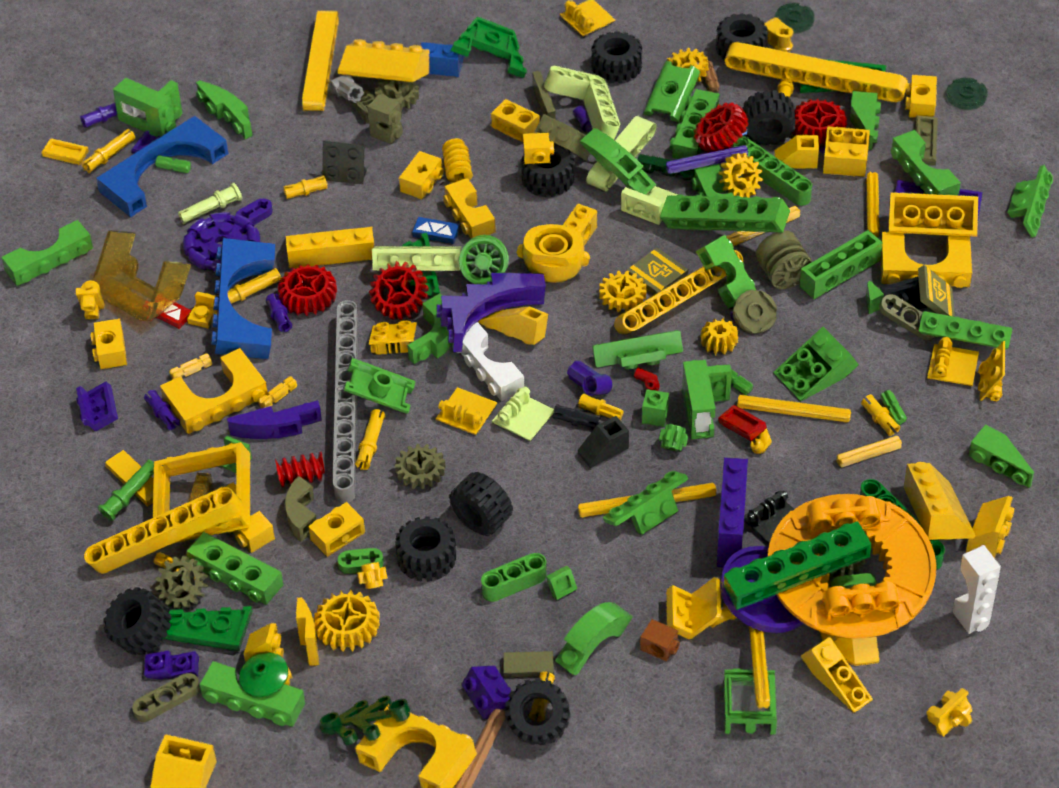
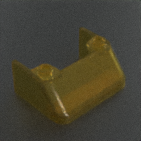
M108 230L92 281L97 282L100 286V293L105 301L140 321H152L180 299L191 264L164 261L156 287H153L136 277L139 267L138 261L130 254L136 234L134 232Z

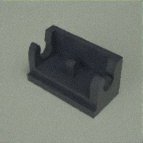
M919 277L880 287V291L884 294L883 298L886 295L893 294L918 310L927 307L920 301ZM889 302L887 308L891 309L893 303ZM902 308L899 309L897 315L903 310Z

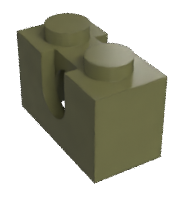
M378 94L368 105L370 136L392 144L403 133L402 122H400L402 117L400 102Z

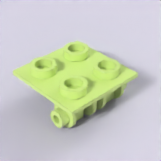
M524 386L519 388L513 397L509 399L492 420V423L531 441L553 415L554 409L530 398V390Z

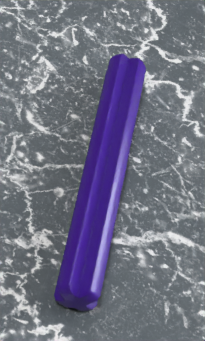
M743 145L667 161L666 170L671 174L726 162V157H731L732 154L747 153L748 157V150Z

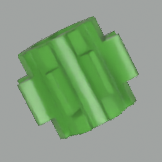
M666 424L665 429H661L659 435L661 447L681 452L682 446L686 447L688 436L685 434L686 428Z

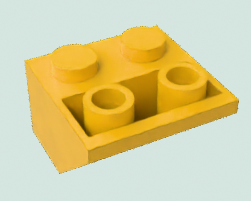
M827 127L823 173L865 177L870 130Z
M1006 496L982 503L972 528L975 538L968 539L966 553L981 546H985L994 559L997 553H1002L1005 544L1004 538L1009 535L1012 526L1011 520L1015 508L1011 507L1013 497Z
M165 734L156 754L151 788H206L217 762L213 745Z

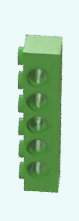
M678 194L676 196L667 195L660 218L670 229L783 233L790 209L784 200L779 197L761 198L754 196L749 198L740 196L722 197L719 195L711 197Z

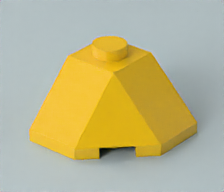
M820 632L822 641L830 637L848 663L854 666L879 663L877 637L854 639Z

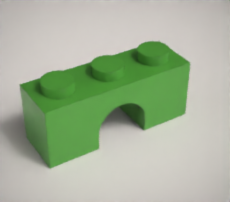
M719 164L694 169V178L691 179L693 189L698 191V195L734 197L732 192L719 194L725 192L722 190L725 184L719 183L723 179V176L719 175V172L722 171Z
M725 235L696 251L706 270L718 266L725 271L727 276L726 283L717 290L728 308L734 306V302L742 293L748 290H756L754 281L746 273L742 260L737 257L733 250L732 242Z

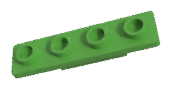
M1045 165L1039 167L1036 179L1016 183L1008 209V214L1012 218L1025 216L1023 224L1031 237H1036L1041 217L1045 210L1046 200L1049 197L1050 186L1053 183L1052 174L1048 172Z
M924 311L922 313L919 333L942 338L949 337L953 340L997 348L1002 341H1005V350H1007L1010 344L1012 328Z
M679 330L592 346L596 367L619 364L622 367L625 366V369L637 368L638 364L647 363V365L660 364V360L666 359V355L683 352Z
M677 471L666 473L664 478L658 482L649 484L644 491L629 497L622 505L612 508L608 514L602 517L604 522L618 526L631 517L636 531L639 534L646 533L678 512L671 491L686 482L688 477L686 474Z

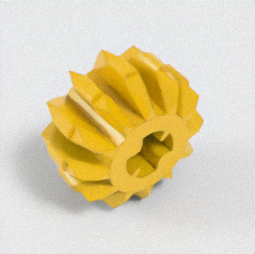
M715 318L712 322L706 321L705 326L701 330V344L703 347H706L707 352L714 350L715 355L718 351H721L724 355L727 350L733 352L734 346H737L738 343L737 327L733 326L732 321L725 322L724 318L721 321H717Z

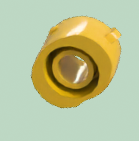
M556 224L540 225L531 228L526 233L523 244H520L517 248V256L524 259L528 271L532 274H544L545 282L549 283L564 282L575 277L582 266H587L590 260V255L584 251L585 245L582 235L574 229Z

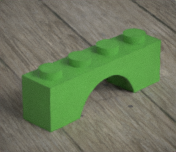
M915 130L893 138L892 157L902 165L904 171L914 179L915 184L920 186L925 194L959 196L961 182L949 169H935L922 161L926 142Z
M76 220L59 229V238L51 247L41 251H28L19 248L1 258L5 272L18 286L29 282L43 273L49 272L61 264L68 263L71 259L81 254H86L93 249V245L88 231Z
M214 661L200 683L202 697L209 703L216 704L218 702L227 705L231 710L248 712L255 718L260 719L264 717L272 720L279 726L288 725L293 727L305 705L304 691L286 684L272 695L265 697L251 696L238 684L235 668Z

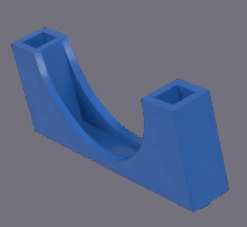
M193 116L97 177L99 192L129 217H132L147 207L145 193L139 188L138 181L142 173L155 163L157 156H194L214 164L228 155L227 141L196 116Z
M223 238L222 247H217L216 259L220 260V263L216 264L215 276H219V280H215L214 293H218V297H214L213 310H217V314H213L212 327L216 328V332H212L211 345H215V354L226 355L241 348L249 358L269 359L272 328L262 327L244 319L232 307L227 293L238 281L273 270L275 244Z

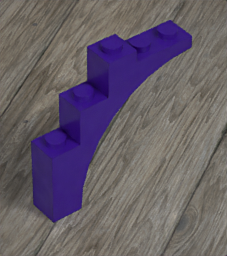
M491 273V280L487 281L486 284H466V293H462L461 296H441V304L436 305V318H440L441 327H446L448 330V343H452L453 352H462L466 333L483 317L510 307L544 304L546 288L544 274Z

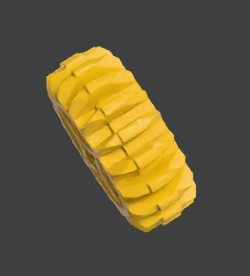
M352 590L348 594L340 591L338 596L331 593L330 600L323 598L322 605H318L317 612L314 615V627L319 640H323L325 646L331 644L333 651L340 646L342 652H344L346 647H350L353 652L356 645L363 649L364 642L371 643L372 637H376L377 629L380 626V615L376 604L371 602L369 596L363 597L361 592L353 595Z

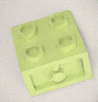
M655 186L645 195L625 187L621 192V211L660 225L662 222L660 215L667 195L676 196L677 194Z

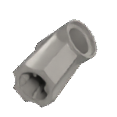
M342 75L329 81V88L332 94H336V98L343 96L347 100L356 103L361 100V96L364 94L362 87L354 83L351 75Z

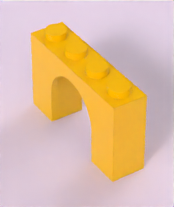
M882 232L881 283L890 285L918 277V268L923 266V264L916 263L907 256L904 245V233ZM948 235L946 258L940 263L925 266L950 286L957 288L970 287L972 277L970 236Z
M241 348L220 357L222 370L233 385L229 391L219 397L202 398L195 395L180 376L160 385L163 401L168 402L171 406V411L180 420V424L187 434L200 431L204 426L218 422L233 412H239L244 407L258 402V399L263 395H268L266 381Z
M410 713L408 719L401 722L396 721L392 717L376 720L374 724L378 726L381 735L372 741H368L364 736L355 748L360 763L381 772L401 747L415 742L432 745L436 749L435 753L418 775L421 788H453L477 755L474 742L468 735L458 734L451 731L445 725H437L430 722L424 716H416Z

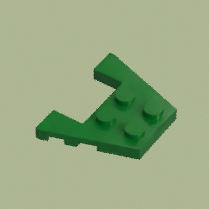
M477 16L451 47L450 51L468 57L472 45L478 50H485L496 57L508 59L507 73L520 78H524L527 74V69L523 67V56L519 55L518 50L520 47L515 31Z

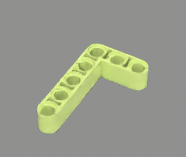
M558 66L550 67L544 88L552 93L584 100L592 128H597L612 139H615L620 122L606 81L597 75Z

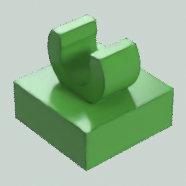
M568 566L546 576L552 596L557 600L577 590L571 568Z

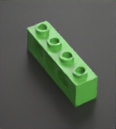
M696 89L693 97H689L687 110H684L682 113V123L677 125L676 137L672 138L670 142V150H673L672 158L681 159L701 154L702 149L695 141L694 130L696 129V124L700 123V118H703L705 113H709L711 108L715 109L719 105L720 94Z
M867 230L801 268L800 287L810 297L816 299L881 261L883 242Z
M205 532L186 551L189 561L191 559L197 560V565L204 567L202 572L208 574L213 581H221L227 584L231 590L246 594L253 602H261L267 605L283 586L281 571Z

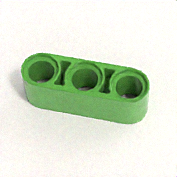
M532 553L487 571L481 577L483 598L491 602L498 601L543 582L547 576L546 558L540 553Z

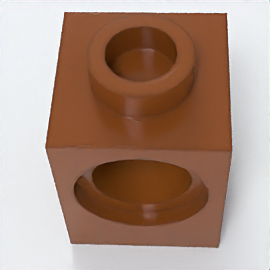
M651 619L640 636V650L666 662L671 654L675 655L680 646L678 630Z

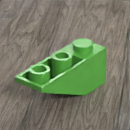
M853 91L850 121L855 129L870 130L868 150H872V145L877 143L878 130H874V128L878 129L880 116H876V114H880L881 102H877L878 93Z
M985 424L971 441L969 456L976 462L991 467L995 472L1010 477L1017 484H1023L1030 488L1034 471L1005 434Z

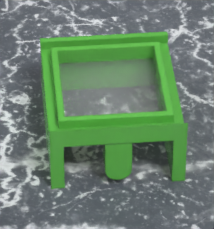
M738 668L725 670V734H730L731 723H745V731L747 733H754L756 731V724H770L771 734H776L775 670H767L770 706L768 708H758L756 706L753 670Z

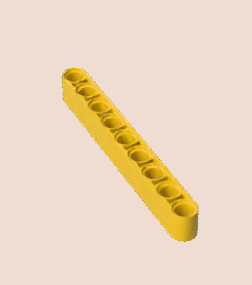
M739 42L730 45L725 58L726 66L733 70L851 94L853 91L878 93L877 99L891 102L902 101L908 85L907 79L902 75Z

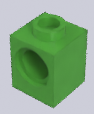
M646 390L642 405V424L665 427L669 411V393Z

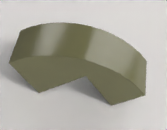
M299 476L288 489L285 507L289 528L293 535L302 542L310 535L308 526L317 519L316 514L306 508L314 500L313 487Z

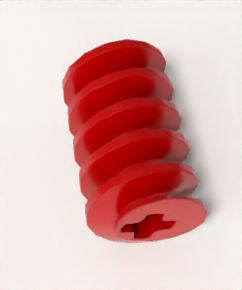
M319 452L318 459L315 458L313 453H310L308 460H306L304 454L300 455L299 462H297L295 456H291L290 463L284 457L281 460V465L275 459L278 480L282 487H285L286 480L291 485L299 476L302 479L307 477L308 481L312 483L316 475L317 479L322 481L323 474H325L322 452Z

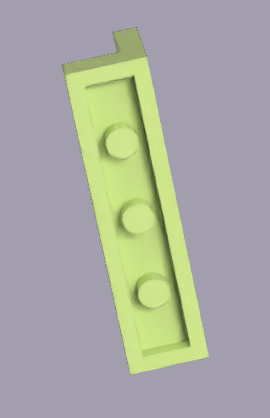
M375 246L372 248L373 270H379L380 268L386 270L388 269L387 263L394 267L397 261L400 263V266L407 262L409 267L415 265L417 270L460 271L459 256L461 246Z

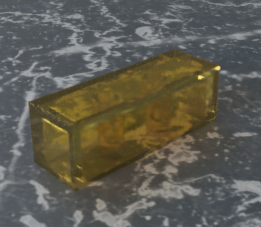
M197 472L189 502L210 493L213 483L211 474Z

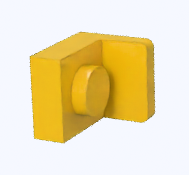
M196 292V304L187 318L188 324L209 329L213 321V314H217V310H213L214 297L216 296L209 293Z

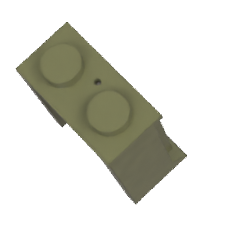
M543 114L534 133H549V141H553L586 161L590 153L580 143V140L586 135Z

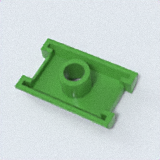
M666 61L643 115L652 116L654 111L670 114L671 121L680 123L682 113L686 109L688 99L693 92L700 71L691 65L687 69L673 66L671 61Z
M351 359L347 370L351 372L350 382L347 381L345 383L343 391L402 413H409L410 404L405 403L407 393L411 394L414 389V380L363 361Z

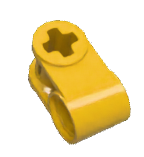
M777 17L765 22L768 32L767 43L776 50L789 52L793 47L791 42L793 29L785 25Z

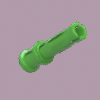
M148 459L119 490H113L112 496L103 505L100 504L98 506L100 513L113 522L116 514L123 507H128L129 499L154 475V462Z

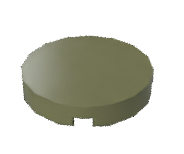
M748 290L742 293L734 302L733 318L738 327L744 332L750 334L763 333L769 330L775 323L777 306L773 298L766 292Z

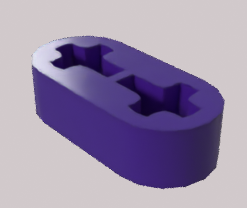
M261 198L241 208L236 214L248 218L255 225L271 216L273 208L270 200Z

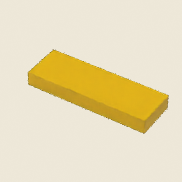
M124 450L105 462L106 468L123 484L141 468ZM153 477L135 493L147 507L153 503Z

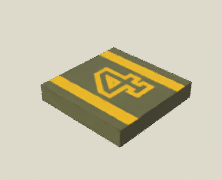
M655 248L627 269L629 275L632 276L636 273L637 279L643 278V284H646V289L654 295L688 275L686 267L659 248Z
M925 265L919 267L920 301L937 314L955 316L952 286Z

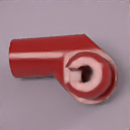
M641 368L636 369L634 378L643 381L646 390H659L660 383L657 375Z

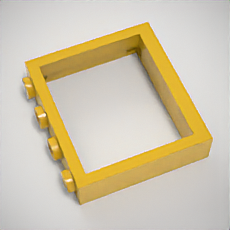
M241 442L230 443L229 445L217 448L211 447L199 452H188L185 455L154 461L153 518L170 511V477L236 463V495L243 503L239 514L175 543L197 539L203 532L209 535H216L250 527V453Z

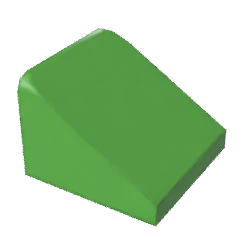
M871 281L867 282L866 290L869 315L879 310V304L884 296Z

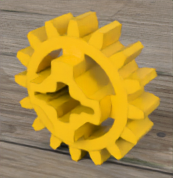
M687 48L685 52L679 49L678 54L672 53L673 58H667V61H671L673 66L687 69L690 68V65L696 67L700 71L697 79L699 82L701 81V76L706 77V71H709L707 56H704L703 51L698 53V49L690 51V48Z
M747 153L732 154L731 157H726L727 163L721 164L724 170L719 172V175L723 176L719 183L725 184L722 190H729L728 193L732 192L734 196L750 198V196L756 195L755 190L761 188L758 182L763 180L758 175L762 170H757L756 168L759 163H753V156L747 157Z
M617 271L615 276L609 273V279L603 278L602 283L599 284V299H602L603 305L609 304V310L615 307L617 312H620L621 309L628 311L629 308L635 307L646 299V284H643V278L637 279L636 273L632 276L629 275V271H626L625 274Z

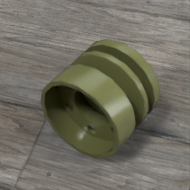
M783 231V233L775 232L766 237L759 244L755 255L773 286L778 289H787L799 285L801 268L812 263L806 250L802 247L795 234L790 231Z

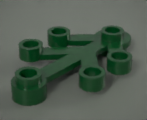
M382 696L370 706L366 700H361L340 715L337 712L324 715L320 719V730L324 734H338L341 736L344 745H350L355 743L358 737L354 729H347L345 726L353 725L364 732L368 741L377 739L381 732L376 724H370L369 722L391 717L401 722L409 718L411 709L406 699H398L392 702L390 696Z

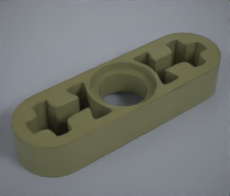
M893 294L886 295L881 300L879 310L884 316L923 340H932L936 337L919 333V327L917 328L916 325L921 320L923 312ZM889 302L893 303L891 309L887 308ZM900 308H902L903 310L900 312V314H899V316H898V315H897V312L899 311ZM904 313L913 314L915 321L912 323L905 321Z
M191 673L183 674L138 698L132 706L134 717L140 722L150 721L196 696L200 691L198 677ZM188 683L189 685H192V687H184V684ZM164 694L173 695V698L168 702L160 701V697ZM145 707L146 709H148V711L144 712L143 710H140V708Z

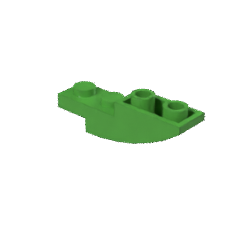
M203 81L196 82V97L200 103L204 102L209 114H214L217 119L224 117L227 123H232L235 132L241 134L245 139L253 136L248 107L240 99L216 85Z
M594 128L580 140V143L608 172L612 171L627 188L646 195L656 186V183L642 170L644 166L624 147L602 131Z

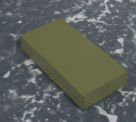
M553 651L504 652V678L539 677L541 672H547L546 677H549V673L554 675Z

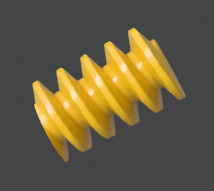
M455 138L446 141L442 146V154L447 179L452 183L466 178L470 181L473 173L468 147L462 139Z

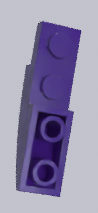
M318 400L273 412L272 407L269 406L227 418L231 436L249 439H274L294 436L303 433L302 426L322 421Z

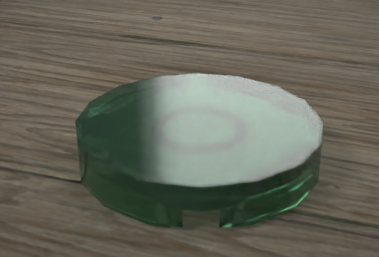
M795 2L780 6L775 13V17L791 27L793 33H803L809 30L815 20L814 12L810 7L806 5L804 7L799 6V3Z
M966 77L955 79L952 84L947 86L946 92L949 103L965 110L977 109L983 106L987 101L988 90L982 82L980 84L977 83L976 79Z

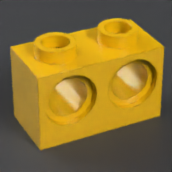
M507 99L491 113L492 128L523 142V134L534 133L539 124L538 114Z

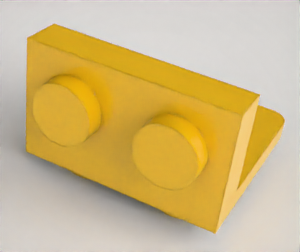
M712 578L692 594L674 585L666 589L667 626L678 630V635L692 639L719 620L722 613L720 579Z

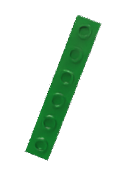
M858 521L852 524L847 523L829 533L823 532L809 541H801L786 550H778L771 556L755 559L750 564L740 568L730 569L724 574V588L736 610L870 557L871 542Z

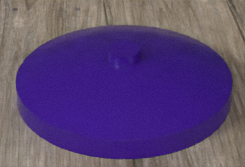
M751 546L735 552L727 560L720 574L721 596L728 609L746 625L764 632L783 633L801 626L803 622L785 608L776 594L736 610L724 588V574L732 568H740L750 564L755 559L767 557L769 547Z

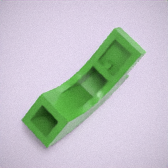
M441 293L422 303L423 317L433 328L426 335L408 344V356L413 364L427 359L430 354H433L438 359L452 345V343H448V330L446 327H441L440 318H436V305L441 304V296H443Z
M612 602L602 603L594 607L566 635L564 640L567 643L555 661L571 674H579L594 649L610 636L620 637L633 616Z

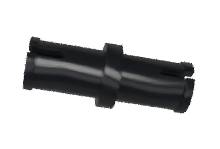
M556 404L553 418L571 422L574 426L579 424L595 428L600 423L601 415L583 412L581 408L572 409Z

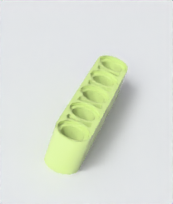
M636 116L615 141L636 157L640 153V149L642 150L650 141V137L654 136L657 127L656 123ZM597 161L590 169L586 182L607 192L609 190L607 188H610L618 177L612 171L608 172Z

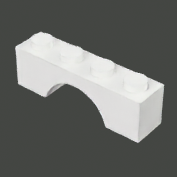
M477 322L466 333L462 352L457 353H461L464 356L468 367L475 369L478 379L481 382H486L490 393L503 401L513 396L519 388L524 387V376L512 362H494L484 355V352L488 349V334Z
M985 546L963 554L960 570L965 578L968 593L955 599L953 614L968 634L976 630L978 632L983 631L990 624L1001 566Z

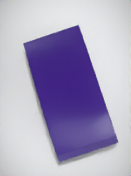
M169 650L147 654L145 656L144 676L150 679H175L183 674L191 673L198 677L199 655L196 651L172 656Z

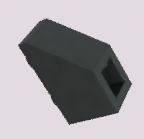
M615 416L597 425L577 452L591 468L629 449V430Z

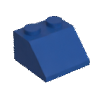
M421 42L422 49L429 50V74L459 77L464 59L463 55L450 51L452 45Z

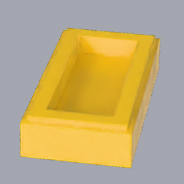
M50 138L41 153L43 157L81 165L89 149L86 146Z

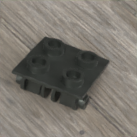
M323 140L322 176L324 175L326 181L364 184V176L367 173V167H364L365 145Z
M784 490L777 491L775 495L765 499L759 506L750 509L744 515V521L769 544L778 524L790 511L794 510L786 502L788 494Z

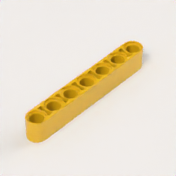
M317 11L302 98L303 111H324L325 109L323 108L325 107L327 97L325 93L328 91V79H330L331 73L330 66H332L334 54L332 52H334L338 30L337 25L339 24L338 11Z
M734 250L737 257L741 259L743 262V257L740 254V252ZM704 266L698 268L619 315L614 321L615 330L620 334H628L641 328L726 277L725 271L718 266L712 267L715 271L714 276L711 273V268L708 270ZM694 278L697 279L698 286L694 283ZM677 288L680 289L681 296L678 295ZM660 298L664 301V307L660 304ZM643 308L647 311V317L642 312ZM625 318L629 320L630 328L625 324Z
M229 487L219 488L91 545L85 551L84 559L98 573H107L236 516L242 510L243 503Z

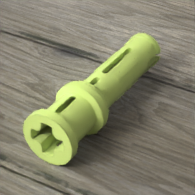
M232 183L230 187L222 191H215L213 196L179 211V218L183 224H186L214 209H224L227 204L236 200H242L240 190L235 183Z

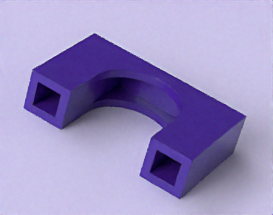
M724 457L717 567L723 568L727 560L735 552L742 549L748 459Z

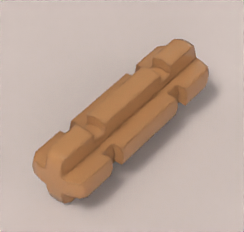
M708 61L709 71H706L707 76L704 77L709 92L718 93L720 86L712 62Z

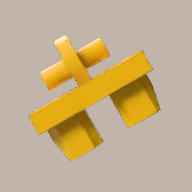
M86 281L82 284L81 288H76V296L81 309L85 311V319H99V309H104L105 306L100 293V286L95 281Z
M961 688L957 693L948 690L941 699L942 708L931 706L927 710L928 721L936 725L937 733L944 737L953 727H957L959 724L967 727L972 722L970 716L972 707L967 700V690Z

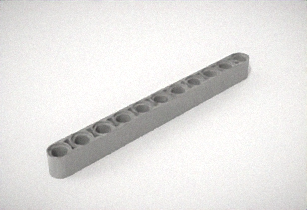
M345 300L338 304L336 324L333 488L335 499L340 503L351 502L355 498L357 396L343 391L345 383L347 381L350 382L351 372L347 371L352 358L358 360V313L356 304L351 300Z

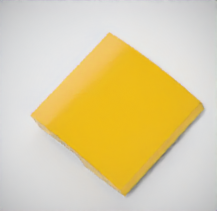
M299 597L297 598L296 621L300 645H306L309 665H319L313 617L304 599Z

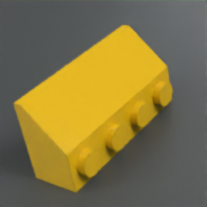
M357 39L346 46L338 68V74L414 82L429 74V50L422 49V46L412 45L409 48L403 47V44L394 43L390 46L384 45V42L381 41L366 43V40Z
M890 193L888 223L890 233L977 237L978 197Z
M372 226L286 236L289 269L291 267L298 268L299 264L305 267L308 263L310 266L316 264L319 266L372 260V248H374Z
M917 462L907 464L904 490L929 540L975 538V533L950 482L930 463Z

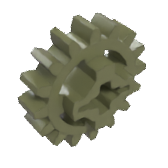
M384 79V82L378 81V86H375V97L380 94L400 102V110L403 111V107L410 109V104H416V100L419 99V86L416 85V81L406 82Z
M416 444L414 449L411 446H407L408 452L401 450L400 457H396L395 473L398 480H403L404 486L412 484V489L420 485V488L423 490L427 484L433 487V481L440 482V476L445 475L446 465L443 453H437L436 447L430 450L429 444H426L424 448H420V445Z
M175 556L173 557V563L165 561V570L162 568L158 569L162 575L161 577H155V580L160 582V585L155 587V590L162 592L159 598L166 600V605L172 606L174 604V608L180 609L183 605V607L188 609L190 608V602L198 604L197 597L205 596L201 590L202 588H208V585L203 583V580L208 578V575L201 573L204 567L197 565V560L191 559L189 561V558L186 556H182L180 560V558Z

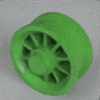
M479 235L470 239L463 247L459 256V266L462 274L474 284H486L487 281L491 280V273H505L509 263L507 248L498 238L491 235Z

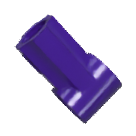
M574 361L567 370L569 379L580 385L586 395L608 394L612 389V380L608 375L599 374L581 361Z

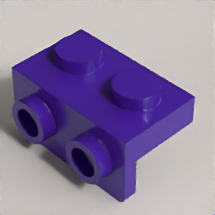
M107 381L88 392L81 386L76 388L78 395L76 400L81 411L80 419L85 426L98 431L118 419L112 387Z
M495 666L471 667L462 682V687L483 719H489L494 709H506L505 704L506 700L508 701L510 698L511 689Z

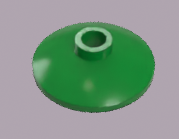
M271 652L257 654L243 665L239 675L240 685L247 694L254 697L272 695L285 684L288 677V666L285 660L278 654Z

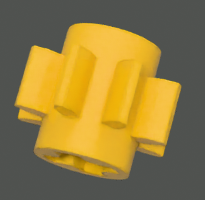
M379 562L361 565L362 572H357L359 584L365 583L366 589L384 586L382 579L388 578L386 567L380 568Z

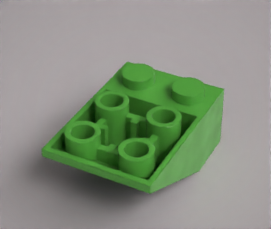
M822 327L773 373L800 401H803L844 379L859 364Z

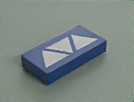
M418 217L412 235L413 237L421 238V234L427 233L429 240L454 244L460 230V225Z

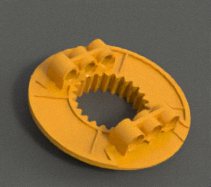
M835 494L805 502L793 511H790L776 527L770 540L767 557L778 550L791 548L798 542L814 539L823 532L829 533L844 524H852L858 521L871 542L872 554H880L879 561L884 562L883 569H886L883 582L875 586L857 584L848 589L842 586L828 588V583L821 584L822 577H818L776 595L793 616L820 632L854 639L888 634L914 619L924 608L931 596L936 577V560L932 545L917 521L895 504L872 496Z

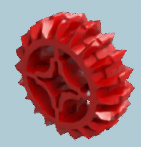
M818 98L816 101H812L809 99L807 103L802 101L801 105H796L794 109L795 130L792 134L818 135L819 147L822 143L826 145L827 127L846 128L847 119L844 110L840 109V105H834V101L827 102L826 99L819 101Z
M726 102L722 106L719 104L715 109L711 108L709 113H705V116L700 118V123L696 124L694 138L698 146L708 153L724 150L728 147L731 148V145L737 143V140L742 138V134L747 131L746 127L749 124L746 113L733 102L729 104Z
M396 261L395 266L392 267L391 264L387 263L388 269L380 268L381 275L374 274L373 277L376 281L370 282V286L373 288L369 290V294L372 296L371 302L375 305V309L378 312L381 311L384 317L389 314L390 319L393 320L397 315L399 320H402L403 315L406 314L408 318H411L410 312L414 311L418 314L419 310L417 307H423L422 303L424 302L422 300L428 299V295L425 293L429 291V287L426 285L427 279L422 277V271L417 270L415 265L409 267V264L404 262L400 266V263ZM411 280L415 282L414 294H411L410 290H408L411 286ZM385 287L389 291L387 301L383 300V290ZM400 288L403 289V291H401V292H398V293L395 292V290H397V289H399V290H400Z
M309 263L307 266L302 267L299 264L297 269L291 267V271L285 272L284 277L280 278L278 284L279 299L282 305L288 308L290 313L296 311L299 316L304 312L307 316L309 312H313L316 315L317 310L324 312L325 307L330 308L332 302H335L337 295L336 280L331 271H327L325 267L319 268L317 264L312 267Z

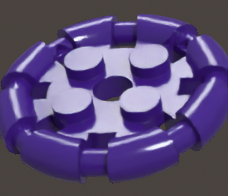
M230 212L209 214V217L206 219H198L187 230L188 235H185L183 239V250L185 255L189 256L188 259L192 264L203 270L212 269L213 272H216V264L220 263V260L216 259L217 247H222V245L217 244L218 242L223 241V238L261 242L260 233L254 227L255 225L251 220L240 214L234 216Z

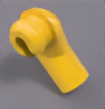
M767 429L758 435L755 443L751 441L750 448L756 454H762L772 443Z

